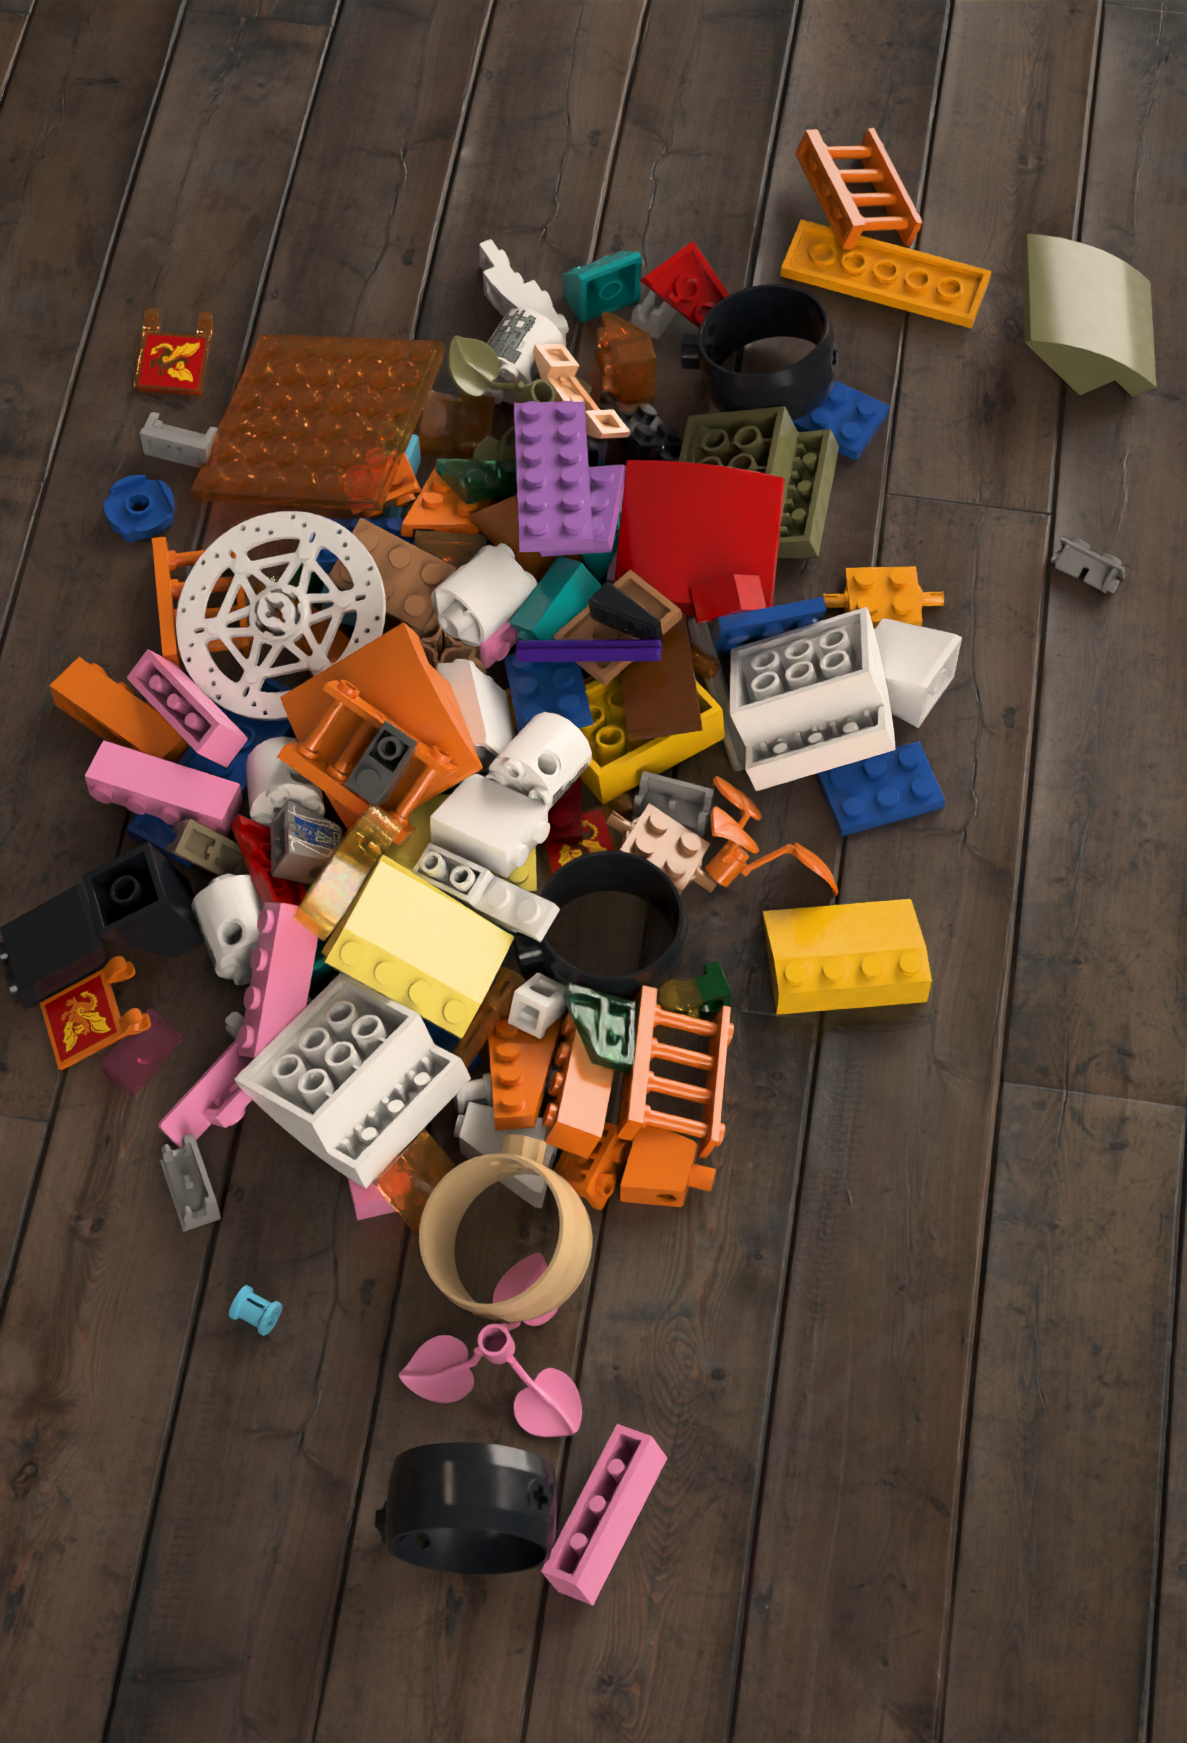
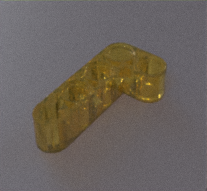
M371 803L339 841L294 912L292 919L324 941L337 926L375 862L396 838L403 824L378 805L375 806Z

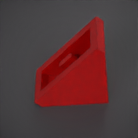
M732 574L689 588L696 624L717 621V618L721 616L766 608L760 578L756 575Z

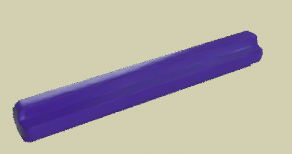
M659 639L519 640L516 645V656L520 662L659 661L662 657V644Z

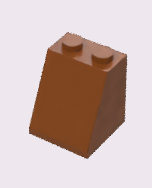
M517 494L469 515L472 523L495 546L499 543L509 546L515 555V560L524 571L532 574L536 580L543 578L558 558V556L542 557L540 552L519 551ZM580 554L561 555L578 562L583 559Z

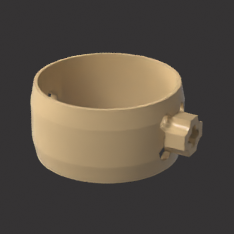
M517 1134L504 1135L500 1154L477 1156L452 1169L434 1188L423 1210L419 1229V1245L424 1266L435 1285L450 1301L472 1312V1315L498 1322H519L542 1317L554 1311L569 1299L580 1285L587 1271L592 1252V1228L588 1213L573 1187L559 1174L543 1165L547 1143L540 1139ZM525 1174L541 1176L555 1197L560 1219L558 1243L549 1266L529 1289L514 1298L490 1304L475 1302L461 1283L455 1264L456 1234L464 1213L483 1190L499 1180Z

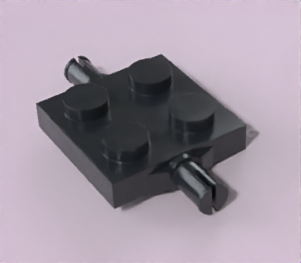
M610 390L601 394L599 398L601 403L598 408L600 410H614L623 421L630 434L628 437L617 439L635 457H649L658 461L679 462L675 457H680L683 441L677 436L678 433L673 427L665 424L657 416V411L652 406L646 403L625 404L620 402Z

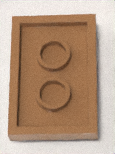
M360 517L352 534L366 547L379 569L385 591V614L423 633L435 611L432 606L431 594L456 571V568ZM338 558L328 577L338 589L342 591L350 590L354 587L353 580L345 565ZM365 597L358 598V600L365 599Z
M629 570L613 584L661 621L662 634H665L682 619L680 608L632 570ZM589 605L552 636L553 640L638 639L593 620ZM577 661L575 663L605 686L632 661Z

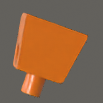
M646 1125L645 1128H640L634 1136L620 1185V1201L681 1207L684 1206L689 1187L708 1192L712 1191L717 1169L695 1164L698 1144L695 1141L670 1130Z

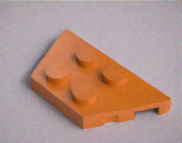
M438 461L402 522L401 536L412 537L413 529H433L432 534L434 537H448L450 535L478 536L480 530L472 523L469 515L495 504L497 491L445 462Z

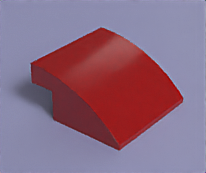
M627 460L614 583L629 570H632L680 608L682 615L686 614V617H695L689 593L690 587L732 574L756 575L760 578L766 608L773 607L785 479L750 470L701 463Z

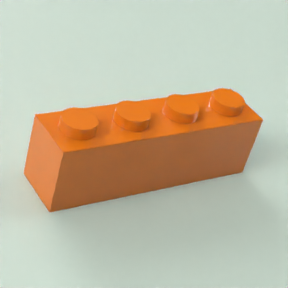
M78 657L49 685L54 704L107 742L176 764L190 747L185 739L149 701L143 702L137 698L125 683H116L110 679L106 672L96 663L90 665Z
M585 1001L580 1003L574 1014L568 1013L561 1028V1034L566 1036L565 1042H562L559 1046L554 1062L556 1065H559V1071L554 1074L548 1090V1094L552 1095L553 1099L552 1103L548 1104L542 1119V1125L547 1127L544 1142L588 1158L602 1138L625 1016Z

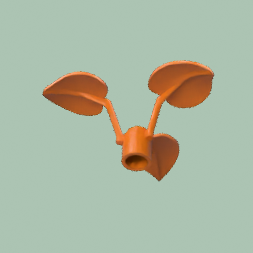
M718 776L713 778V785L717 787L724 797L739 808L741 819L737 823L719 807L714 806L711 810L712 836L728 839L723 848L705 867L714 880L722 886L728 887L740 873L747 877L752 870L788 853L796 856L803 864L830 884L834 897L837 896L839 891L827 865L817 855L797 842L793 845L787 844L747 865L746 861L749 859V855L740 846L754 854L759 852V848L743 828L750 816L760 821L762 814L757 805L744 792Z

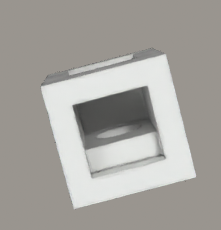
M536 973L514 991L508 1023L541 1039L545 1035V1030L565 1013L570 988L540 973Z

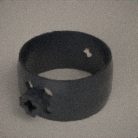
M781 284L759 285L729 295L707 313L700 325L698 335L684 334L681 343L682 367L684 369H701L705 389L713 404L721 413L785 406L792 421L818 408L831 394L837 379L838 345L835 341L831 320L822 303L814 295L794 286ZM794 337L807 340L816 345L803 359L773 372L745 374L720 367L723 361L733 352L761 339Z
M621 851L592 852L577 857L560 867L547 881L540 897L555 903L561 909L570 901L593 892L619 891L638 896L656 907L669 922L675 935L670 947L657 961L648 967L634 973L619 976L596 975L573 967L553 950L545 936L539 942L520 932L516 934L512 932L515 955L521 972L540 968L544 976L569 987L570 992L567 1002L578 1008L580 1003L585 1001L617 1014L630 1012L631 1004L643 985L656 988L658 998L673 981L681 966L685 952V939L688 932L686 914L674 883L663 870L652 862L640 856Z
M447 1442L411 1448L399 1454L394 1460L388 1482L387 1501H385L382 1509L376 1510L375 1527L381 1534V1542L387 1544L388 1550L392 1555L404 1562L436 1571L475 1575L509 1574L531 1570L545 1564L550 1559L556 1537L558 1489L555 1469L547 1460L540 1456L502 1445L475 1442ZM418 1535H420L424 1541V1545L421 1550H419L418 1546L415 1543Z

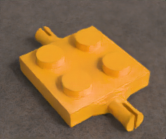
M916 566L846 568L844 594L823 593L822 595L826 608H844L845 613L867 607L874 629L883 618L922 627L921 611L923 606H944L943 591L922 592L918 584Z

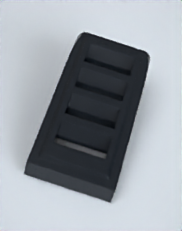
M606 582L589 598L588 604L593 620L638 639H659L661 644L663 643L661 621L613 584Z

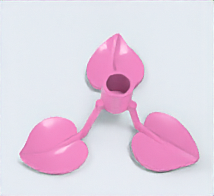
M541 1253L532 1254L510 1268L500 1279L494 1290L493 1303L509 1300L529 1289L548 1267ZM558 1308L542 1317L523 1322L529 1326L542 1325L555 1315ZM521 1321L507 1324L502 1322L501 1324H490L484 1327L478 1336L479 1347L474 1349L475 1354L470 1360H468L469 1352L466 1345L458 1338L450 1335L433 1337L418 1348L406 1367L399 1373L400 1380L416 1395L437 1403H453L466 1397L472 1391L475 1380L469 1368L476 1366L481 1357L485 1356L489 1362L494 1364L508 1362L528 1386L517 1394L514 1401L515 1418L526 1432L544 1438L573 1436L578 1432L582 1420L581 1398L576 1385L567 1374L554 1368H546L533 1381L513 1356L515 1343L509 1331L518 1328Z

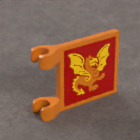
M116 956L103 969L40 1002L58 1069L64 1070L126 1036L144 1032L151 1027L149 1015L146 1013L141 1014L138 1008L130 1009L122 1017L118 1010L111 984L128 980L135 975V968L131 961L126 962L124 957Z

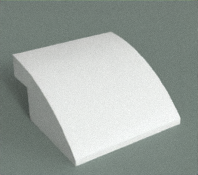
M867 607L731 649L730 716L746 747L745 770L756 791L895 750L894 728L888 689L873 624Z
M340 973L234 1080L256 1104L306 1148L366 1189L469 1082L471 1077L461 1058L434 1044L419 1013Z

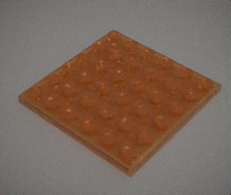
M261 334L214 437L208 461L203 462L190 490L195 500L381 511L447 349L444 342L437 340Z

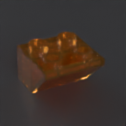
M610 312L602 313L601 327L596 328L597 342L599 348H601L596 350V360L599 370H605L606 376H603L604 391L610 390L620 402L625 404L655 403L657 359L649 332Z

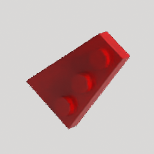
M694 241L688 243L639 280L698 329L707 313L717 303L729 296V293Z
M238 814L230 825L263 907L264 902H273L307 908L305 883L271 876L270 827Z

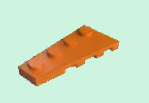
M563 1016L545 1030V1035L541 1039L509 1024V1018L487 1021L495 1130L535 1128L544 1098V1087L551 1074V1063L557 1053L559 1036H562Z

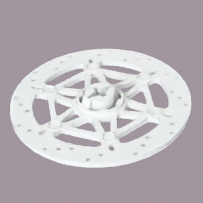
M280 511L260 515L238 524L221 535L200 556L192 568L180 595L176 618V633L182 661L189 675L211 700L232 713L255 720H288L280 697L289 691L261 692L264 680L310 670L315 676L334 665L335 663H331L327 658V654L345 613L357 612V619L352 637L345 651L335 663L382 636L385 623L386 601L379 569L366 547L355 535L335 521L320 515L299 511ZM282 539L300 540L297 550L293 553L251 561L247 556V552L250 549L263 543ZM321 549L329 550L342 561L353 580L354 587L352 589L340 591L317 563L316 559ZM231 552H234L236 554L235 559L231 557ZM289 563L277 583L271 581L261 572L263 568ZM303 565L299 586L288 585L299 566ZM227 568H230L234 573V578L218 615L214 618L205 619L206 606L211 591L221 574ZM312 572H316L328 587L329 593L307 594ZM250 575H254L266 585V588L258 595L255 594L248 580ZM243 586L250 600V605L229 613L240 587ZM365 597L364 600L357 601L358 598ZM289 598L294 600L298 598L300 603L296 606ZM312 603H334L332 607L312 614ZM276 608L283 614L282 617L285 619V623L279 619ZM249 616V627L228 628V624ZM332 617L323 641L319 645L310 626ZM263 624H264L272 633L267 632V631H265V632L263 633L262 630H261V627H263ZM204 630V632L196 634L197 631ZM304 635L313 651L311 656H307L295 646V642ZM233 637H254L248 659H245L232 642ZM221 639L242 666L244 673L239 682H233L218 668L207 646L209 641ZM265 643L272 646L262 664L257 666L262 644ZM283 648L289 649L300 659L298 663L271 668ZM250 688L247 696L245 697L247 689Z

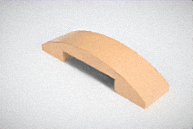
M540 344L534 346L533 354L541 379L549 381L554 388L555 399L553 402L565 400L584 401L586 435L599 439L625 438L629 436V429L614 410H600L575 378L579 364L563 344Z

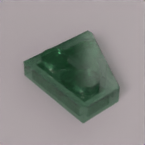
M436 459V472L466 504L517 493L516 463L514 461Z
M568 983L563 991V998L591 1063L629 1073L634 1066L638 1003Z

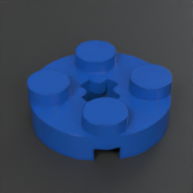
M132 475L117 481L110 488L111 494L107 497V501L106 499L104 501L106 520L110 528L120 534L124 541L133 543L139 539H148L173 526L175 503L172 491L165 482L157 479L158 482L147 480V475ZM140 503L142 506L148 505L143 511H134V504Z

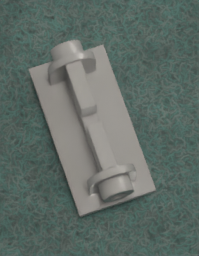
M1061 536L1060 542L1063 551L1056 550L1051 558V562L1056 564V569L1078 579L1083 568L1088 569L1089 571L1083 582L1103 593H1107V591L1114 593L1120 583L1119 580L1115 579L1116 576L1122 579L1126 577L1125 569L1121 566L1122 562L1118 558L1108 553H1103L1101 556L1091 551V546L1076 537H1072L1069 540Z

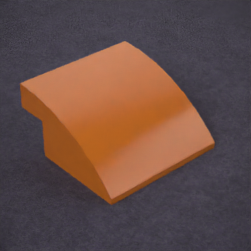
M404 622L280 697L298 742L306 740L334 698L322 689L325 683L334 680L340 682L342 679L351 683L360 691L358 695L360 698L428 747L437 746L447 752L452 757L450 762L458 767L454 774L447 777L437 773L414 809L483 769L450 682L428 663L419 636ZM345 707L317 749L319 752L317 757L327 765H330V763L335 764L364 719L348 707ZM378 729L375 730V732L373 733V735L371 736V738L369 739V741L367 742L359 756L356 758V760L348 770L347 773L349 774V776L358 764V762L360 761V759L362 758V756L364 755L365 751L367 750L375 736L377 735L379 731ZM413 755L408 770L387 802L382 804L388 809H391V807L396 808L426 763ZM325 792L333 808L355 841L359 842L378 831Z

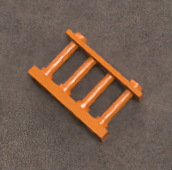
M868 128L860 146H826L818 130H806L795 155L841 248L854 249L863 231L897 230L904 246H911L923 222L875 129ZM860 159L865 169L839 170L833 160ZM872 182L877 193L851 194L845 183ZM884 206L890 217L863 218L857 207Z
M166 537L152 538L162 655L180 667L182 657L176 633L178 608L175 609L174 601L180 600L185 582H178V579H172L171 572L178 571V567L194 566L206 550L176 553L175 550H168ZM231 552V557L235 559L236 554L234 552ZM234 576L220 577L211 593L228 591ZM243 586L240 587L237 593L238 605H233L229 613L246 607ZM221 607L207 608L205 619L216 617ZM247 617L239 620L240 628L248 627ZM233 637L232 642L238 649H243V655L245 659H248L254 637ZM221 639L209 641L207 645L210 653L229 650Z
M342 679L340 682L337 680L326 682L322 689L334 698L304 742L300 741L299 744L297 742L285 744L277 758L396 844L401 845L407 842L415 832L416 828L409 824L410 818L408 816L437 773L447 777L454 774L458 767L450 762L452 757L447 752L437 746L428 747L358 696L360 691L351 683ZM345 707H348L362 717L364 721L336 763L327 765L317 757L319 755L317 749ZM387 720L419 742L414 755L426 763L397 807H391V809H388L383 804L373 805L345 785L349 777L348 770L375 730H380Z
M643 985L631 1004L616 1137L632 1141L638 1130L645 1128L646 1125L700 1138L699 1157L706 1159L715 1146L721 1145L725 1134V1124L720 1123L727 1046L730 1044L734 1032V1024L729 1022L731 1007L723 1005L714 1020L710 1022L662 1010L661 1006L656 1004L657 989ZM658 1024L710 1037L708 1055L657 1042V1038L653 1037V1027L655 1028ZM653 1058H658L707 1070L705 1088L654 1076V1072L649 1071L650 1061ZM653 1091L702 1103V1122L650 1110V1105L645 1104L646 1094Z

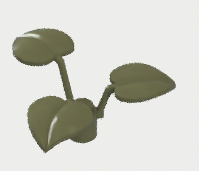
M458 335L451 339L447 355L448 369L454 384L463 393L472 397H479L488 386L492 390H516V403L554 401L555 391L552 384L545 379H541L539 373L527 385L523 382L516 384L494 383L493 380L498 377L500 371L499 359L495 351L488 344L478 339L463 338ZM575 376L589 395L592 386ZM514 425L502 436L500 442L494 438L482 440L475 447L472 456L473 468L481 483L496 490L497 498L506 496L517 485L515 446L507 445V441L515 433Z

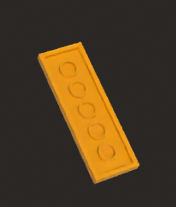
M801 219L781 266L780 276L972 329L992 271L861 235L854 249H842L831 227Z

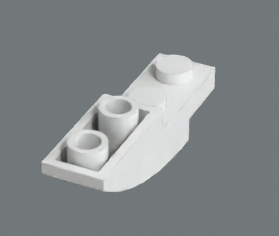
M492 239L480 243L483 290L491 304L503 317L515 308L533 310L545 316L558 328L563 336L566 347V333L569 331L567 321L561 313L557 314L554 310L552 300L547 291H541L535 280L524 284L521 275L518 272L514 273L511 269L504 250H498Z
M428 843L412 870V873L483 918L515 934L520 932L539 942L544 938L560 910L555 903L494 876L488 869L431 843Z

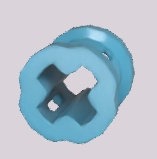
M245 1285L234 1298L229 1310V1317L234 1320L240 1318L258 1328L259 1334L265 1336L270 1333L277 1323L283 1306L277 1301L271 1303L253 1293L252 1287Z

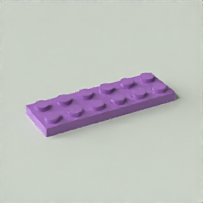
M529 401L526 403H514L519 551L593 550L584 401Z

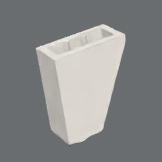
M469 1102L466 1114L458 1115L454 1137L459 1138L460 1153L468 1159H472L486 1154H500L504 1135H525L544 1141L547 1127L542 1125L543 1118L538 1117L535 1128L495 1130L493 1107ZM546 1144L543 1165L552 1170L558 1148ZM525 1174L499 1180V1182L533 1207L542 1209L548 1184L541 1176Z

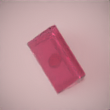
M152 1008L145 1012L149 1015L151 1027L144 1032L122 1038L101 1061L104 1075L133 1095L183 1040V1036Z

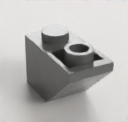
M388 720L385 721L350 774L345 785L375 806L387 802L408 770L419 742Z

